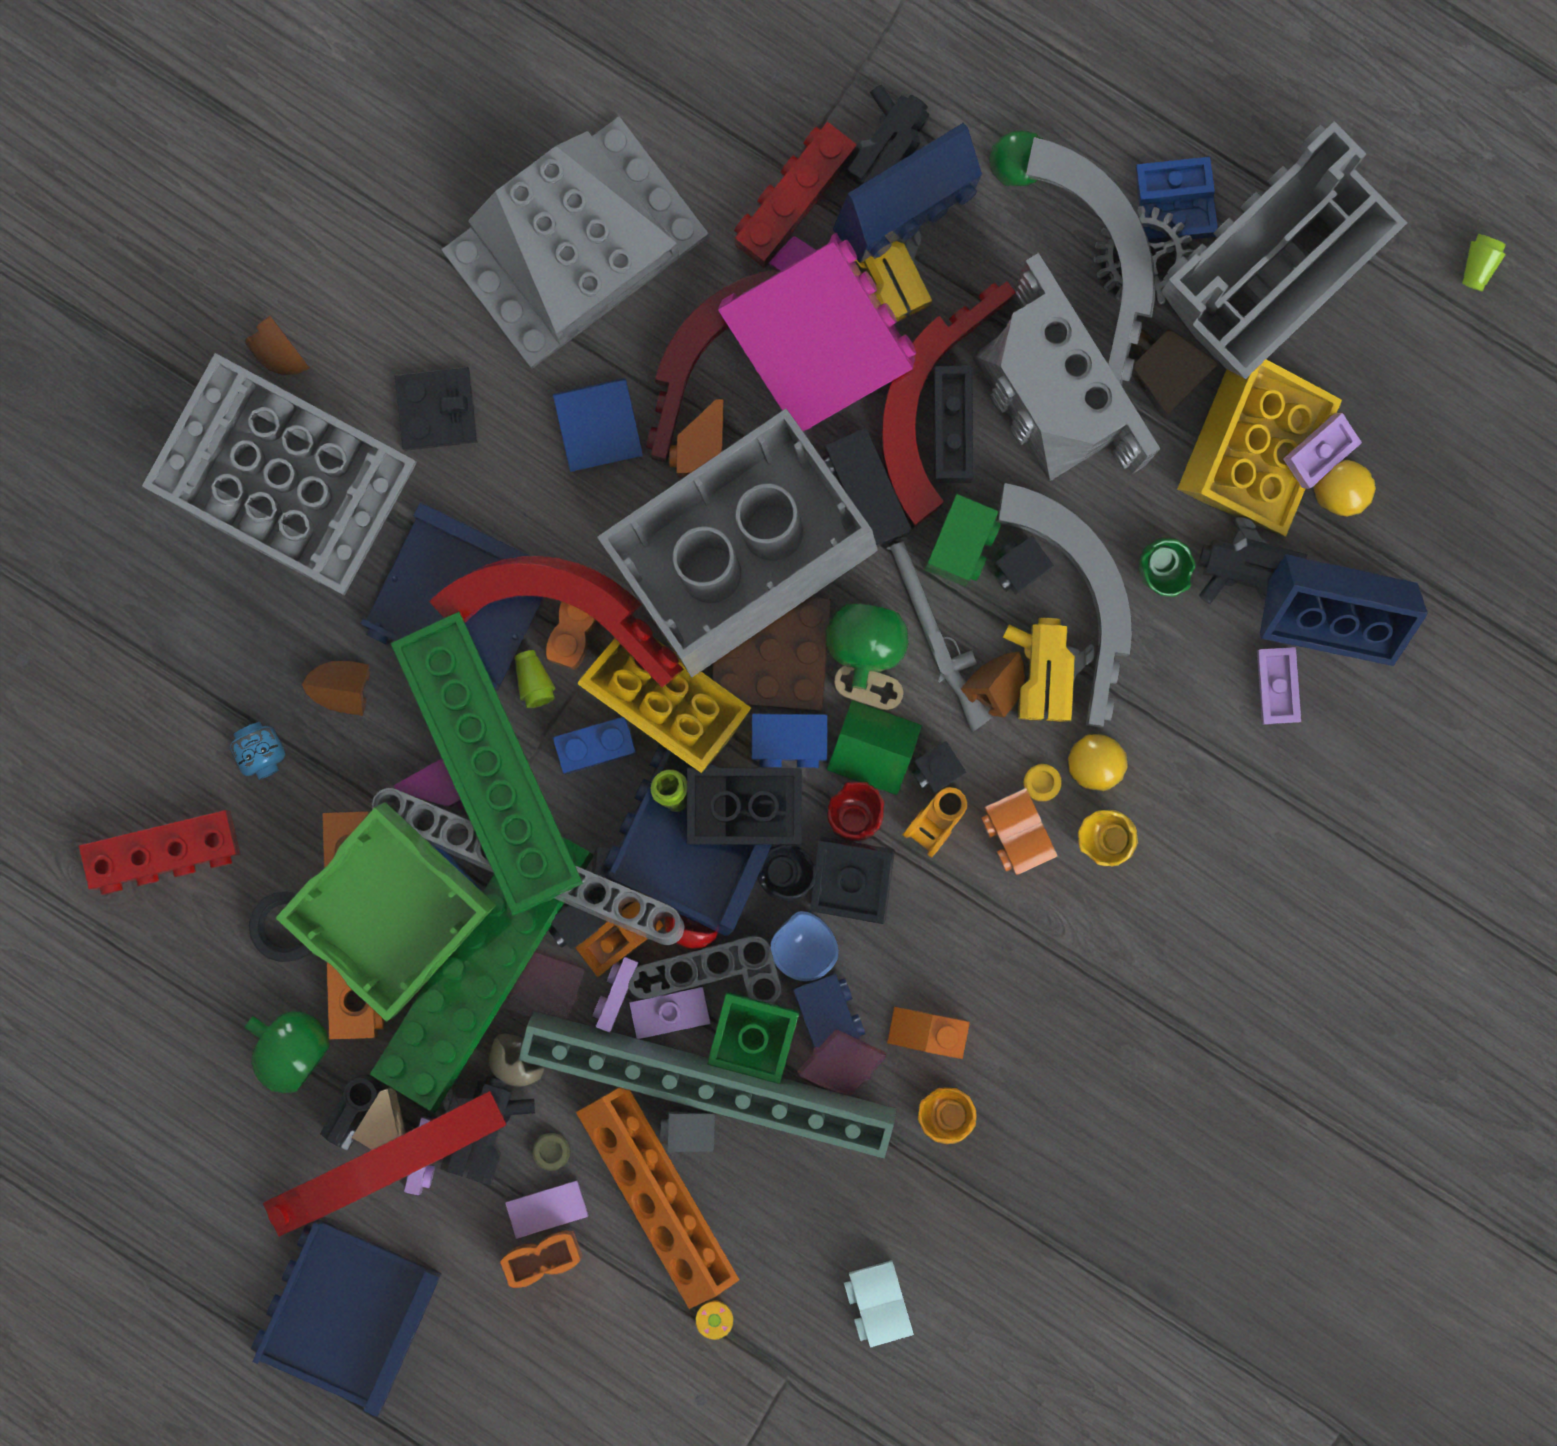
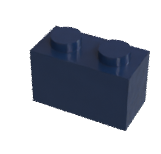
M836 973L793 988L819 1060L862 1045L859 1037L866 1034L859 1014L852 1016L846 1002L853 998L845 978L838 980Z

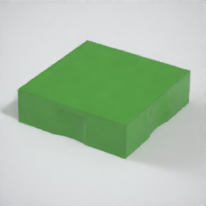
M384 802L374 807L339 846L331 862L305 884L278 914L276 919L313 954L333 966L343 977L346 984L388 1022L401 1011L492 911L496 904Z

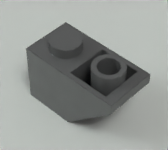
M670 1110L669 1118H662L660 1143H668L667 1152L714 1151L715 1113L710 1111Z

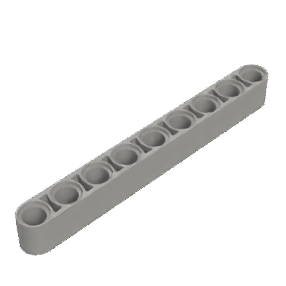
M382 789L374 796L372 809L384 802L400 801V809L397 813L432 846L493 872L488 859L485 858V852L471 821L397 789ZM424 815H433L434 824L432 827L425 831L418 830L417 824L419 819ZM460 829L468 830L469 835L465 843L461 845L451 844V837L454 832ZM577 866L576 868L584 884L554 897V899L660 944H674L680 940L684 933V923L678 912L671 906ZM597 887L604 888L606 895L603 901L598 904H591L587 901L590 890ZM629 902H637L641 907L639 914L631 919L622 917V908ZM668 916L675 919V926L669 933L662 934L656 931V924L661 918Z

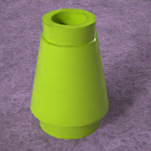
M1478 234L1475 242L1471 241L1462 284L1483 292L1485 285H1487L1506 255L1503 253L1506 244L1494 238Z
M528 650L517 654L514 660L516 663L520 700L525 701L527 708H536L552 702L555 699L553 691L556 688L540 659L537 657L535 650Z
M664 770L658 773L651 783L652 797L656 802L671 811L678 812L683 810L687 806V780L685 776L676 770Z

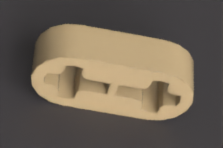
M843 666L835 675V688L841 696L885 711L896 708L903 699L902 685L893 677L869 671L866 690L853 688L852 692H847L844 690L845 683L841 682L840 678L842 675L848 676L851 671H854V668ZM886 683H890L893 685L892 692L897 694L896 700L889 699L887 704L881 703V696L870 691L871 685L884 688Z

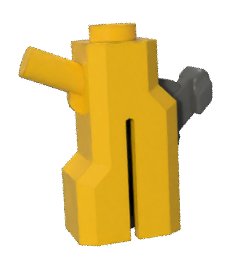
M919 230L905 241L899 238L891 243L890 249L879 258L874 259L871 256L861 263L857 259L855 260L860 268L867 270L877 287V291L874 294L881 305L884 303L889 305L897 322L905 319L906 315L909 314L911 316L932 304V299L915 267L914 259L922 240Z
M1038 618V624L1031 626V634L1009 624L1003 635V638L1024 647V654L1029 659V678L1020 687L1018 719L1039 721L1045 719V721L1057 722L1071 721L1073 681L1076 674L1094 660V646L1090 644L1082 652L1076 648L1066 646L1067 626L1060 625L1061 619Z

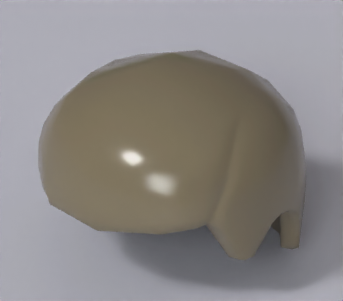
M507 1033L497 1034L488 1057L491 1072L499 1080L511 1086H528L540 1080L545 1067L519 1060L523 1038Z

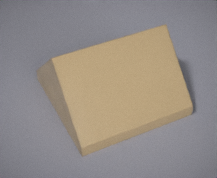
M388 1087L379 1092L352 1136L353 1139L372 1150L406 1133L396 1090Z

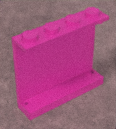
M837 233L831 236L830 242L747 292L738 297L733 293L724 298L718 308V311L781 410L787 409L803 432L912 370L915 361L913 355L916 354V350L907 335L901 337L894 326L897 320L893 311L887 303L881 305L874 294L877 291V287L868 272L861 273L854 262L857 259V255L848 240L841 241Z

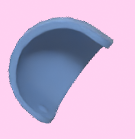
M804 911L792 915L776 931L770 947L776 966L785 975L799 981H813L824 976L835 965L839 953L837 941L830 928L819 917Z

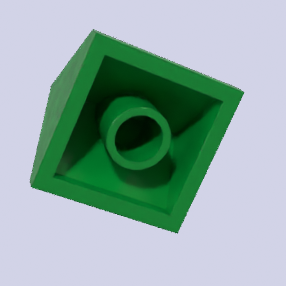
M852 700L827 771L858 782H867L874 788L897 795L912 758L922 725Z
M726 992L707 1065L780 1084L799 1011Z

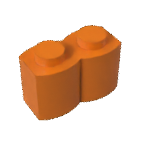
M561 602L559 624L551 632L547 642V659L566 668L577 669L587 652V634L592 631L597 620L575 606Z
M1026 788L984 807L986 815L981 817L982 823L989 837L991 838L996 835L1002 849L996 852L1006 872L1012 869L1016 876L1057 857L1052 842Z
M564 1230L548 1235L539 1244H524L513 1248L502 1258L500 1263L509 1287L520 1288L537 1282L544 1274H560L572 1269L580 1262L583 1255L574 1231Z

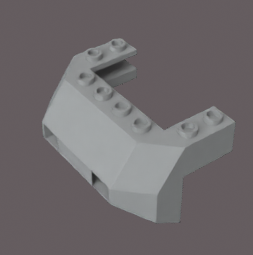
M1335 121L1326 129L1319 125L1299 148L1303 152L1299 160L1289 170L1282 166L1267 181L1272 187L1262 196L1255 192L1240 207L1244 213L1235 222L1229 217L1213 233L1217 239L1208 248L1202 243L1187 259L1184 256L1179 259L1163 278L1167 284L1161 293L1194 337L1226 369L1245 379L1407 224L1398 212L1355 170L1366 153ZM1320 216L1333 232L1310 254L1295 238L1314 219ZM1241 290L1257 304L1244 318L1229 303Z

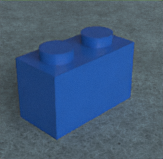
M752 714V760H759V767L781 768L782 761H797V768H819V761H827V715Z
M624 717L553 737L561 768L565 775L637 754L628 721Z

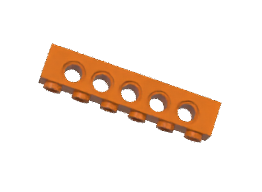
M370 812L323 813L324 868L334 858L339 846ZM327 962L329 1040L378 1037V1030H384V1019L367 1003L360 1011L352 1010L347 1004V996L352 989L346 984L340 973Z
M618 1087L577 1111V1116L688 1308L690 1309L716 1297L738 1282L740 1279L631 1090Z

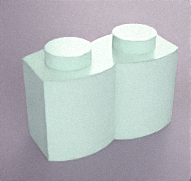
M892 1260L849 1272L851 1281L845 1282L844 1285L850 1305L857 1303L861 1317L854 1319L860 1341L868 1339L870 1347L914 1335Z

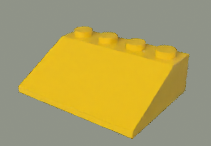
M1267 359L1246 379L1226 369L1177 490L1209 506L1236 517L1251 519L1257 526L1281 536H1286L1306 488L1301 487L1283 458L1334 413H1337L1342 399Z
M614 638L577 684L702 773L734 735L751 710V707L703 672H699L691 677L680 660L678 664L684 670L662 688Z

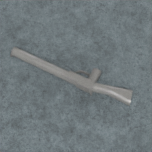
M904 541L887 547V550L892 551L933 653L932 655L940 672L938 682L940 683L946 679L958 695L970 730L973 733L993 718L979 700L976 699L973 703L970 702L961 690L966 681L958 671L977 664L972 650L961 654L954 639L942 637ZM944 639L954 642L959 654L958 656L950 657Z

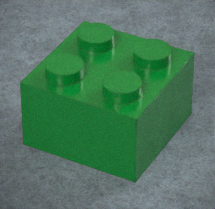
M956 494L925 570L964 587L967 586L970 579L977 581L987 560V557L981 555L984 545L992 546L1001 526V522L995 520L999 511Z

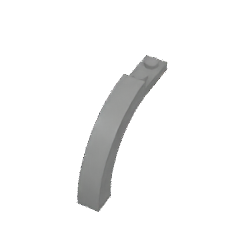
M1034 137L1026 175L1030 179L1043 181L1065 189L1086 203L1104 222L1117 248L1123 278L1122 300L1108 365L1122 386L1123 380L1130 381L1134 359L1128 358L1131 343L1138 344L1142 322L1136 321L1137 315L1152 318L1155 273L1147 236L1129 200L1104 171L1071 149Z
M1004 483L997 521L1001 522L1002 525L1020 528L1033 533L1056 547L1078 570L1091 594L1098 622V647L1086 726L1101 728L1104 726V720L1111 721L1114 699L1108 698L1110 683H1117L1120 662L1114 661V656L1127 657L1130 655L1131 613L1122 577L1102 541L1076 514L1041 493Z

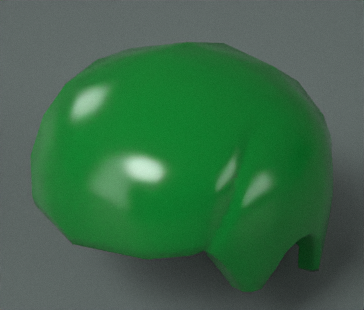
M1022 130L1013 131L1002 136L992 146L989 157L991 171L1003 185L1029 186L1038 181L1030 179L1026 175L1034 137L1043 139L1038 137V134Z
M1160 537L1147 545L1140 555L1138 570L1144 585L1160 596L1175 597L1191 587V576L1196 568L1189 547L1176 538Z

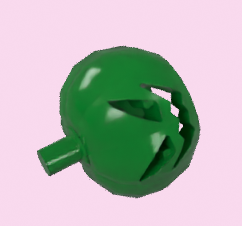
M845 604L831 616L826 628V646L831 656L840 664L854 668L851 687L857 689H866L869 671L882 672L895 667L904 658L909 645L908 628L900 614L882 607L865 604Z
M287 1012L277 1017L270 1026L252 1016L244 1027L259 1038L253 1050L251 1061L255 1076L263 1086L278 1093L297 1092L330 1047L325 1028L315 1017L304 1012Z

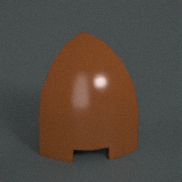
M268 316L256 327L258 329L257 333L245 339L247 347L269 371L281 375H296L310 369L271 316Z
M1020 652L1004 654L981 666L961 688L968 700L973 703L977 699L983 705L991 708L988 714L1004 718L1018 701L1020 687L1024 685V663Z
M331 661L319 665L308 673L302 686L305 693L314 702L327 709L363 716L367 698H363V689L366 680L369 681L370 678L369 664L352 661Z

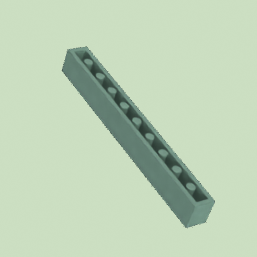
M533 1011L527 1025L519 1056L521 1061L885 1158L894 1127L896 1108L781 1078L780 1084L707 1065L709 1059L707 1057L614 1032L609 1033L599 1028Z

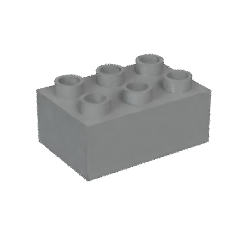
M787 409L772 417L597 536L608 557L691 677L878 551L871 527Z

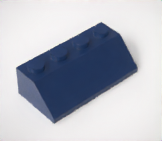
M964 122L847 194L834 224L833 231L838 234L841 241L848 240L857 255L859 263L871 256L874 259L879 258L890 249L891 243L899 238L903 241L911 238L917 233L920 225L928 220L931 223L938 221L948 212L949 207L956 203L963 205L976 195L977 190L975 188L982 176V172L969 129Z
M1285 554L1268 582L1260 636L1261 639L1394 666L1426 618L1428 612L1419 585L1416 582Z

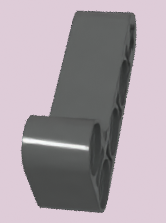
M749 936L641 965L634 969L628 982L631 993L636 997L650 999L742 974L747 994L751 999L774 1004L781 993L780 981L771 948L765 939L758 936ZM751 942H758L765 949L764 959L757 964L749 963L743 954L745 946ZM720 951L727 955L729 966L722 973H714L709 969L707 960L711 953ZM684 961L691 966L693 974L688 982L679 983L673 979L671 969L676 962ZM665 965V978L670 988L663 989V981L652 984L651 992L645 993L643 987H636L635 981L640 979L641 971H646L647 975L652 977L661 974L657 966ZM762 978L771 980L775 986L774 995L767 1000L758 999L753 992L755 982Z

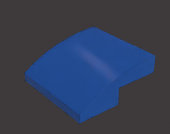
M1210 157L1136 165L1139 206H1144L1146 218H1151L1153 208L1157 207L1159 208L1157 220L1163 222L1165 216L1171 213L1173 218L1168 226L1173 229L1180 222L1184 224V229L1177 234L1179 238L1185 235H1190L1192 239L1216 237L1213 233L1218 229ZM1143 227L1149 243L1169 241L1168 237L1162 232L1150 229V227Z
M626 378L553 394L570 472L643 456Z

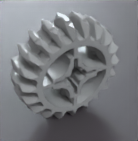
M1139 206L1137 216L1142 226L1162 232L1169 240L1165 243H1149L1151 252L1155 253L1152 256L1155 273V297L1159 305L1165 303V297L1161 292L1167 282L1165 280L1160 282L1156 262L1173 251L1175 263L1183 256L1187 259L1194 250H1183L1182 246L1189 244L1192 238L1190 235H1185L1181 238L1177 236L1184 229L1182 222L1178 223L1173 229L1168 226L1172 221L1173 214L1168 213L1162 222L1157 220L1159 208L1154 207L1151 218H1146L1144 206ZM1103 228L1100 234L1109 241L1108 243L1096 242L1095 249L1105 252V255L1094 257V264L1106 265V268L1097 272V278L1103 279L1110 276L1111 280L1105 284L1104 289L1108 292L1115 286H1118L1120 289L1115 299L1121 301L1123 278L1119 274L1122 272L1120 261L1114 263L1113 249L1115 243L1108 229Z

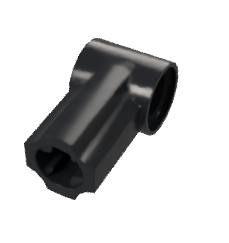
M368 1074L360 1075L351 1080L345 1086L342 1097L320 1135L335 1146L349 1150L355 1140L352 1136L379 1092L382 1091L380 1082ZM362 1083L370 1088L372 1097L369 1102L363 1103L356 1099L354 1089L357 1084Z

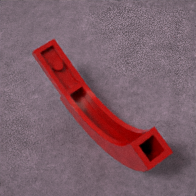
M1007 281L1000 287L993 283L978 296L981 300L980 303L971 310L964 306L949 318V321L952 323L949 327L940 316L933 320L912 343L916 350V354L913 355L915 358L913 369L891 382L882 419L881 441L883 461L894 492L913 529L944 504L943 499L932 486L924 471L916 443V411L921 390L935 365L954 345L1014 299L1016 292Z
M521 556L503 559L487 564L457 579L429 601L444 618L460 612L464 622H467L485 605L504 598L515 596L552 598L575 606L597 620L662 688L684 670L678 664L679 660L675 653L665 646L662 647L652 636L651 628L644 621L636 619L632 615L642 604L612 579L576 562L544 556Z
M489 1091L385 1144L263 1202V1206L271 1224L280 1237L380 1190L499 1130L507 1124Z

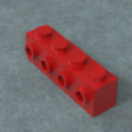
M828 121L822 129L816 126L803 142L807 147L799 158L793 155L780 171L784 176L776 187L770 184L757 200L761 205L753 216L747 213L734 229V232L738 234L735 237V246L763 268L768 265L841 173V166L857 147L855 142Z
M228 810L79 845L88 889H100L101 895L122 891V883L136 880L137 886L159 882L158 874L173 871L174 878L196 873V865L208 862L211 869L233 864L231 857L241 855L231 811Z

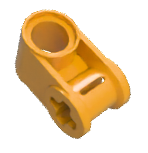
M954 787L941 789L925 809L918 813L902 836L914 839L928 850L927 855L932 858L967 809L965 795ZM947 793L956 794L961 801L959 811L952 815L943 813L939 807L941 797ZM920 827L924 828L927 832H929V833H930L931 835H933L935 838H934V839L929 838L926 834H924V833L920 830Z

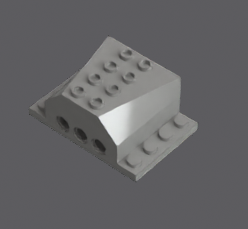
M618 116L593 136L586 131L556 145L497 189L468 220L470 228L441 250L522 358L533 369L706 239L709 233L620 116Z
M1037 253L1025 261L1015 285L1018 290L1015 297L1022 308L1012 314L1006 328L998 337L973 354L972 357L992 387L993 393L990 394V397L1001 414L1007 411L1012 419L1010 429L1020 445L1024 443L1028 445L1049 481L1112 443L1116 447V449L1112 450L1113 455L1121 468L1126 469L1128 467L1132 474H1134L1149 463L1160 450V447L1042 257Z
M215 353L142 487L319 584L322 583L345 595L417 462Z

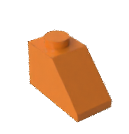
M715 399L677 435V445H670L669 466L677 468V477H686L723 451V399Z
M633 902L621 912L622 917L627 919L636 917L640 912V904ZM660 920L656 924L657 932L664 927ZM606 922L596 933L578 945L576 950L595 975L599 977L610 969L613 964L619 962L648 940V938L611 922Z
M894 1006L887 1043L963 1059L970 1022Z

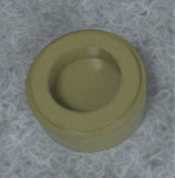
M555 1132L541 1135L534 1143L532 1150L536 1164L542 1169L549 1171L562 1168L569 1160L571 1153L570 1144L567 1139Z

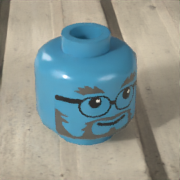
M256 722L233 734L235 740L230 745V751L243 775L252 776L256 774L258 779L262 780L279 771L277 764L284 759L285 751L273 727L262 726L261 722Z

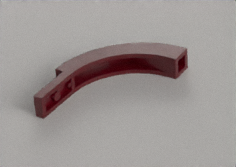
M775 269L747 276L722 288L697 307L675 333L661 359L655 377L656 384L666 386L668 390L667 392L660 391L655 410L656 413L661 414L658 428L651 426L646 448L652 450L651 457L653 460L667 463L684 392L694 366L708 346L729 328L718 311L721 301L733 293L738 297L778 273Z

